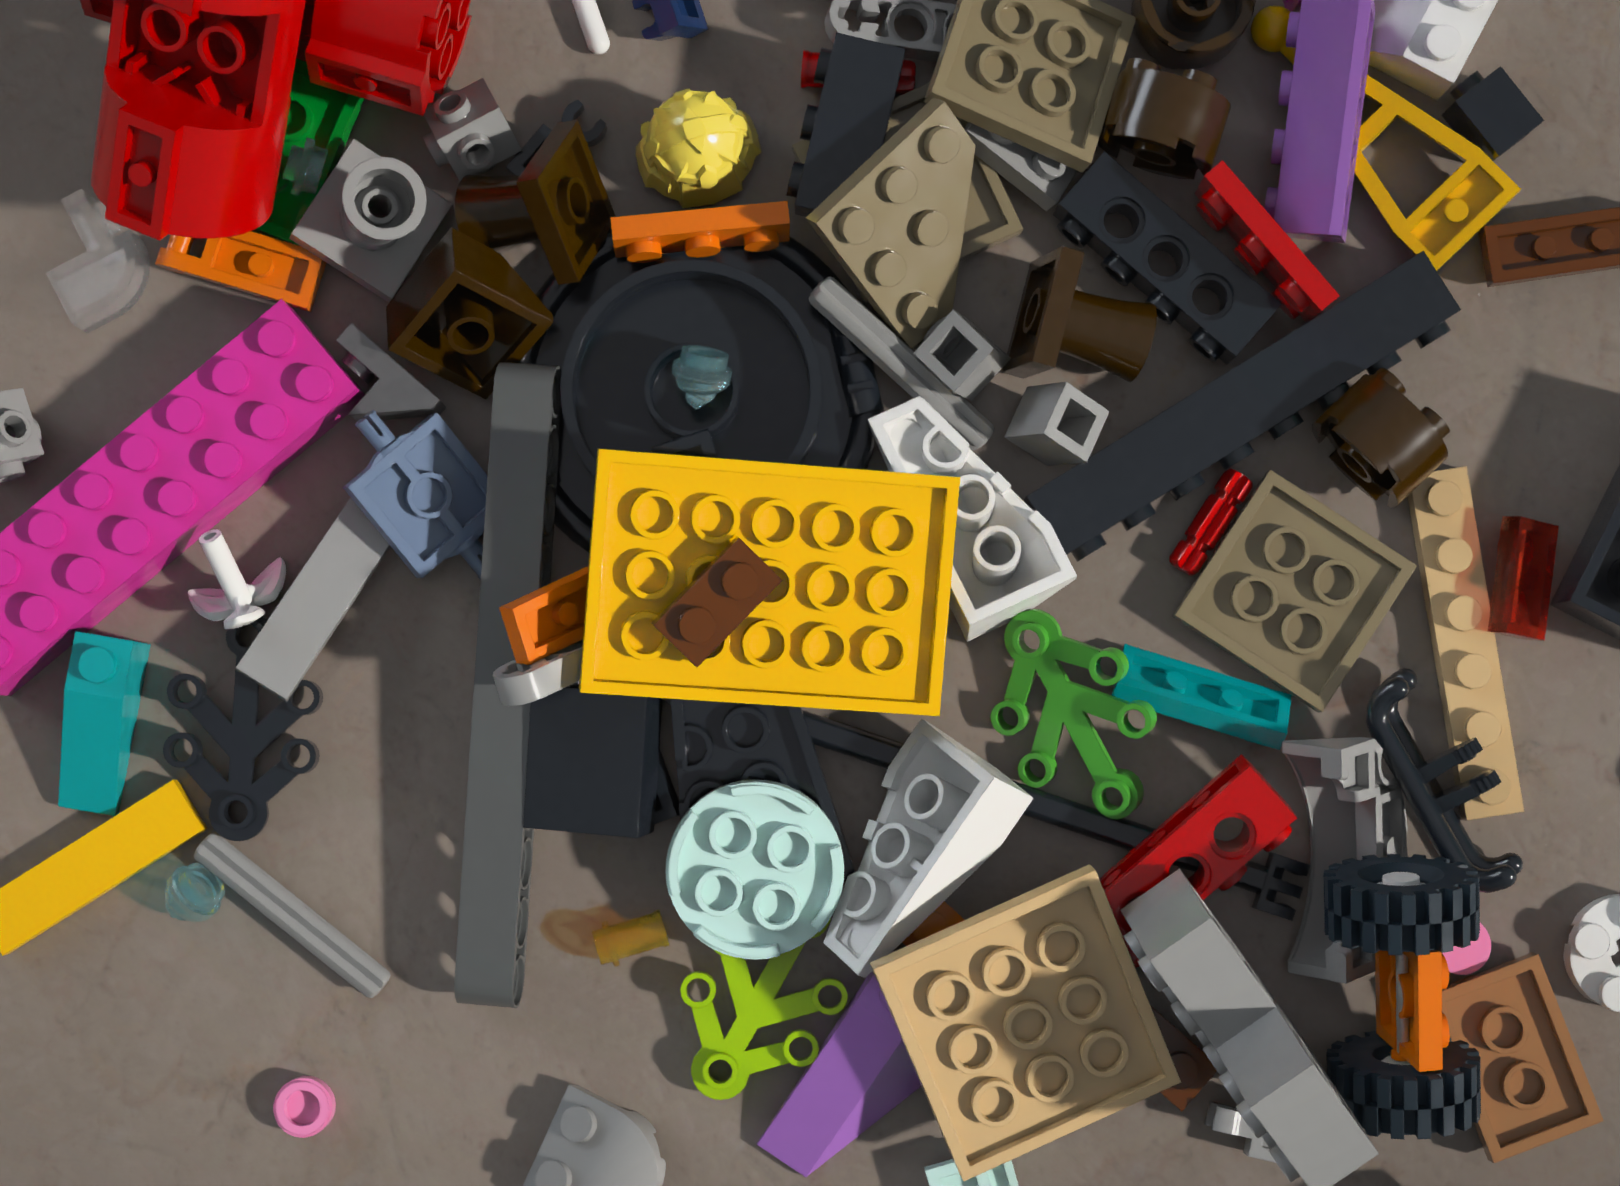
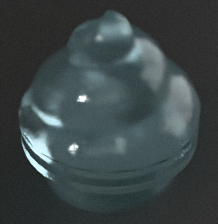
M686 345L681 349L680 358L673 361L672 374L676 377L677 387L686 393V401L693 408H701L703 404L712 401L717 393L726 390L729 386L732 369L727 366L729 355L726 352L706 346Z
M192 863L189 866L177 868L168 877L164 889L165 905L169 915L181 921L202 922L211 918L219 910L221 900L225 895L223 881L200 863Z

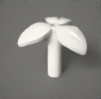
M213 529L202 534L198 541L222 589L202 588L188 590V597L194 610L206 619L212 621L224 620V629H235L256 621L265 614V611L257 606L275 601L283 588L286 578L285 561L281 557L277 558L254 579L251 585L246 584L221 531Z

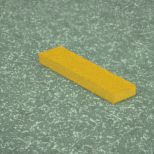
M178 779L168 782L0 888V953L2 956L15 951L208 829Z

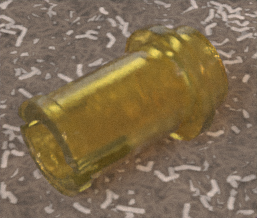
M659 909L654 910L653 913L610 926L606 920L601 922L602 928L592 931L601 965L613 962L614 967L620 966V959L664 946L665 948L670 946Z

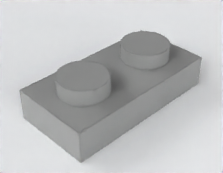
M970 122L964 128L976 145L975 155L1045 211H1048L1058 203L1077 170Z

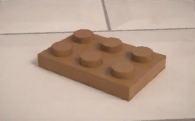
M1531 952L1448 984V987L1442 990V1012L1448 1021L1451 1042L1463 1040L1469 1043V1048H1476L1479 1051V1056H1481L1480 1120L1478 1123H1474L1489 1161L1497 1163L1604 1121L1539 954Z

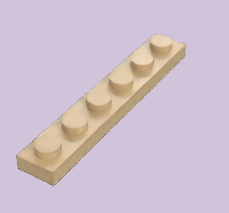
M1467 466L1433 471L1407 497L1448 745L1450 749L1476 737L1483 748L1472 760L1452 767L1455 785L1470 780L1481 772H1489L1494 769L1501 780L1499 785L1459 805L1461 820H1473L1524 812Z

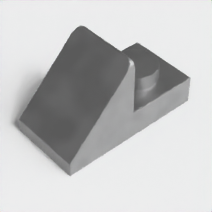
M351 323L336 339L349 352L341 360L367 384L375 376L379 378L374 386L351 410L349 415L355 420L364 419L363 416L372 410L376 411L381 420L427 417L431 413L436 412L440 415L447 408L435 395L354 324Z

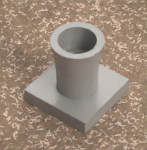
M353 139L291 233L289 239L389 303L449 211L452 203L425 186L419 175L406 163L390 157H381ZM368 206L378 208L386 217L378 218L373 216Z

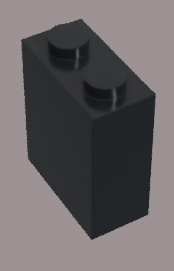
M580 681L544 698L531 702L523 828L640 838L654 832L662 698L580 693Z

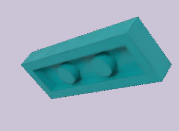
M1124 644L1122 652L1127 656L1129 669L1122 680L1113 684L1112 696L1129 702L1144 700L1153 706L1156 713L1238 737L1248 742L1277 750L1281 749L1282 741L1285 740L1288 733L1292 695Z

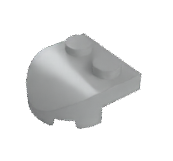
M569 1084L523 1186H662L666 1162L660 1157L659 1147L654 1136L656 1129L644 1116L636 1111H627L579 1085Z

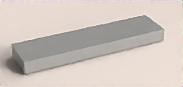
M351 497L236 666L238 672L286 702L391 547Z

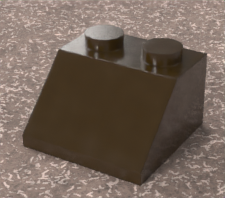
M451 227L386 306L388 350L487 399L493 392L494 377L498 364L500 362L518 363L552 325L553 315L501 253Z

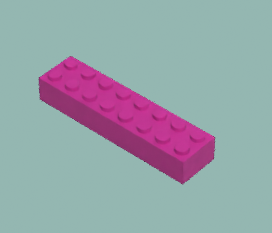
M279 300L0 532V695L12 696L73 645L75 631L84 633L90 631L193 545L202 534L212 529L345 418L366 395L296 311L284 300Z

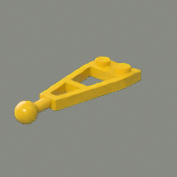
M1277 5L1263 8L1252 21L1251 35L1254 42L1265 51H1280L1294 65L1296 48L1286 47L1290 11ZM1367 75L1365 96L1381 107L1360 127L1355 175L1392 232L1415 255L1424 251L1436 271H1438L1521 191V188L1478 146ZM1397 117L1464 161L1407 218L1404 217L1362 154V151Z

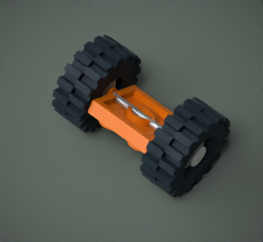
M1387 854V857L1378 858L1376 855L1362 856V860L1349 858L1342 860V864L1333 863L1329 866V870H1324L1323 873L1325 935H1329V940L1332 942H1342V947L1349 949L1363 947V952L1375 954L1376 1031L1365 1032V1037L1350 1035L1345 1037V1042L1336 1041L1331 1044V1049L1328 1048L1326 1052L1327 1075L1361 1127L1365 1129L1367 1135L1378 1137L1381 1133L1391 1134V1139H1404V1135H1416L1418 1139H1431L1432 1133H1438L1445 1137L1454 1135L1455 1128L1462 1131L1472 1128V1123H1478L1481 1114V1056H1479V1051L1476 1048H1469V1043L1463 1040L1451 1042L1448 1021L1442 1012V990L1446 989L1449 984L1448 964L1442 953L1453 951V946L1467 947L1471 945L1470 941H1477L1479 938L1480 894L1478 871L1475 868H1468V864L1460 861L1450 863L1449 858L1443 857L1426 859V855L1413 854L1412 857H1400V854Z

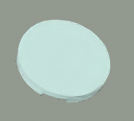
M741 780L710 791L694 803L683 815L672 835L668 848L665 872L669 896L678 915L693 932V935L702 943L722 954L736 958L769 959L778 957L780 954L802 945L818 931L820 932L828 923L842 893L844 883L843 852L832 822L825 812L808 796L788 785L774 781Z

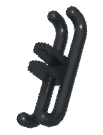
M1400 669L1374 690L1367 703L1366 723L1370 735L1383 748L1382 757L1438 855L1443 858H1449L1450 863L1460 861L1468 864V868H1475L1479 875V892L1491 893L1506 889L1515 883L1517 874L1521 872L1523 868L1522 858L1515 853H1506L1495 858L1486 857L1481 854L1474 846L1453 809L1499 785L1501 780L1494 769L1489 772H1481L1466 782L1442 790L1436 777L1458 764H1464L1472 760L1483 748L1475 737L1425 760L1398 711V702L1404 699L1410 690L1415 688L1417 676L1411 669Z

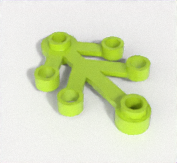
M831 918L820 932L818 931L812 938H816L826 931ZM805 943L791 951L780 954L778 957L770 958L754 987L746 959L732 957L714 950L721 956L737 1015L725 1039L712 1002L716 994V983L713 977L703 971H694L684 978L680 988L681 997L692 1008L702 1045L693 1058L691 1075L695 1086L703 1095L715 1100L730 1099L745 1088L749 1075L788 1063L797 1067H804L814 1062L819 1052L818 1041L813 1033L805 1029H797L790 1032L783 1042L746 1050L758 1028L818 1011L826 1015H834L842 1011L846 1006L848 1000L846 987L840 980L830 977L820 980L814 988L775 998ZM699 978L708 983L710 993L705 999L694 1000L689 996L687 986L691 980ZM827 985H833L841 992L840 1002L833 1007L824 1006L818 998L820 990ZM804 1037L811 1042L813 1048L809 1056L797 1058L791 1054L789 1046L795 1038ZM725 1060L730 1064L732 1074L727 1080L717 1081L712 1078L709 1067L714 1061Z

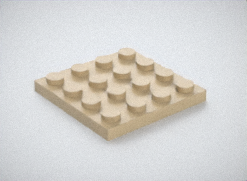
M1090 864L870 962L963 1182L1181 1083L1097 872Z

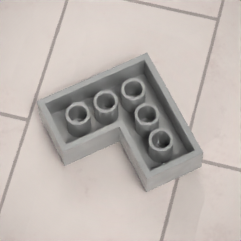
M1180 868L1121 909L1132 929L1123 937L1139 959L1137 962L1156 990L1158 992L1162 990L1172 1003L1170 1005L1172 1010L1191 1036L1195 1034L1204 1046L1205 1054L1220 1074L1221 1082L1237 1103L1236 1108L1254 1135L1257 1138L1262 1136L1270 1147L1269 1152L1290 1182L1301 1176L1307 1186H1333L1379 1154L1305 1039Z

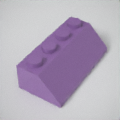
M1302 0L1300 12L1290 11L1286 47L1296 48L1293 71H1282L1278 102L1279 106H1288L1286 129H1275L1271 154V164L1281 165L1278 188L1268 187L1265 200V210L1290 238L1346 243L1375 19L1374 0Z

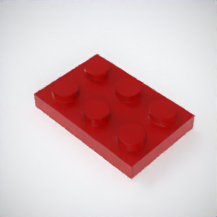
M1223 160L1204 175L1194 193L1200 200L1195 206L1197 211L1213 230L1219 232L1224 227L1237 242L1238 246L1233 251L1250 273L1256 276L1262 271L1276 287L1271 295L1282 304L1280 308L1286 315L1293 320L1300 315L1307 323L1340 296Z

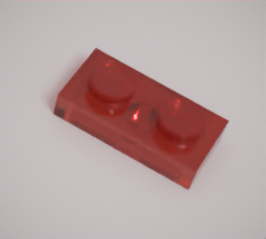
M1502 516L1500 538L1497 545L1494 586L1490 602L1488 632L1524 640L1545 641L1559 526L1522 516Z

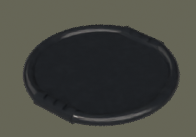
M610 229L605 242L579 282L558 285L552 273L537 292L536 296L553 315V323L518 363L559 365L561 367L562 415L554 524L588 553H590L598 448L651 452L652 446L709 428L719 458L867 469L876 443L868 425V419L884 411L873 361L810 304L809 296L811 292L825 278L829 276L834 277L844 287L845 285L832 269L800 242L789 236L788 242H779L777 248L764 252L746 251L744 246L720 248L721 251L718 254L709 257H689L683 251L662 253V258L653 262L633 263L629 262L627 257H615L612 229Z

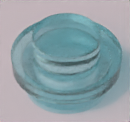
M307 137L303 148L295 145L291 146L282 179L293 182L290 194L299 196L301 191L313 195L316 194L328 150L314 146L315 139Z

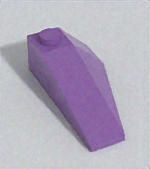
M873 971L865 978L819 1048L816 1059L807 1066L757 1142L758 1146L804 1177L810 1175L922 1086Z

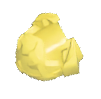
M689 88L675 92L659 108L653 109L654 114L651 121L641 124L640 132L642 139L636 146L635 155L645 187L654 188L662 195L679 201L682 208L715 204L742 191V181L751 171L755 157L761 153L758 134L750 116L746 112L738 110L736 103L731 97L722 99L716 95L715 91L709 93L706 91L690 90Z

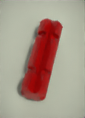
M1231 468L1222 474L1214 487L1217 491L1216 494L1208 496L1184 533L1187 539L1179 541L1170 555L1169 562L1174 567L1191 576L1199 572L1208 558L1205 554L1207 549L1211 551L1215 547L1238 511L1235 508L1236 504L1240 505L1243 503L1253 488V483L1248 477Z

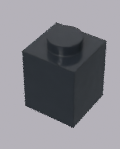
M1501 66L1485 79L1477 70L1450 92L1455 102L1442 114V117L1453 131L1478 146L1492 161H1495L1544 121Z

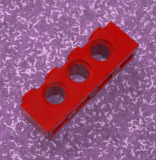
M1242 754L1099 878L1122 937L1132 929L1121 909L1131 899L1141 896L1167 878L1171 865L1177 859L1193 857L1199 861L1197 871L1187 879L1202 900H1205L1217 888L1225 891L1236 884L1246 873L1247 866L1245 864L1262 849L1265 852L1274 850L1292 832L1290 825L1298 819L1286 801ZM1235 817L1243 821L1242 831L1236 838L1222 841L1214 837L1215 827L1223 819ZM1124 939L1133 964L1137 968L1140 966L1137 962L1139 959Z

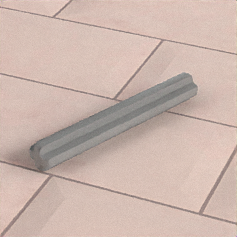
M829 276L815 287L809 296L810 304L913 398L918 396L924 398L969 443L971 450L974 451L981 448L989 440L995 430L993 424L964 397L954 393L913 354L914 351L842 284L834 277Z
M219 834L208 835L197 847L194 853L195 860L364 996L373 998L387 984L391 975L386 968Z

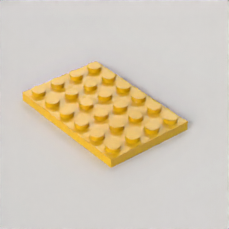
M598 448L579 685L580 693L940 716L960 477ZM738 536L783 581L698 667H695L653 626L652 622Z

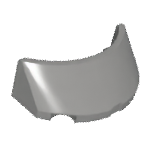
M1353 737L1282 741V753L1291 764L1303 793L1308 815L1311 845L1307 900L1297 939L1288 959V972L1347 984L1375 971V954L1363 952V947L1354 949L1342 947V942L1334 943L1329 940V935H1325L1324 870H1329V866L1333 863L1342 864V860L1349 858L1362 860V856L1376 855L1378 858L1387 857V854H1400V857H1408V825L1402 790L1393 774H1385L1381 767L1383 748L1374 738Z

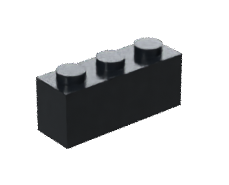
M837 32L832 50L821 48L814 82L824 84L819 106L807 105L800 139L810 141L805 163L796 161L793 163L786 196L796 198V215L807 217L884 144L906 49Z

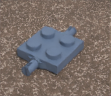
M375 410L364 415V419L358 420L355 426L356 428L358 427L377 452L373 455L368 466L343 486V489L416 578L425 577L444 559L461 554L481 580L483 545L478 538L484 531L488 475L437 412L428 415L409 432L397 436L393 435L376 414Z

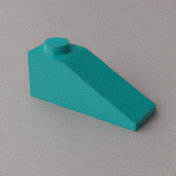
M75 631L64 688L59 807L111 816L119 814L151 644Z

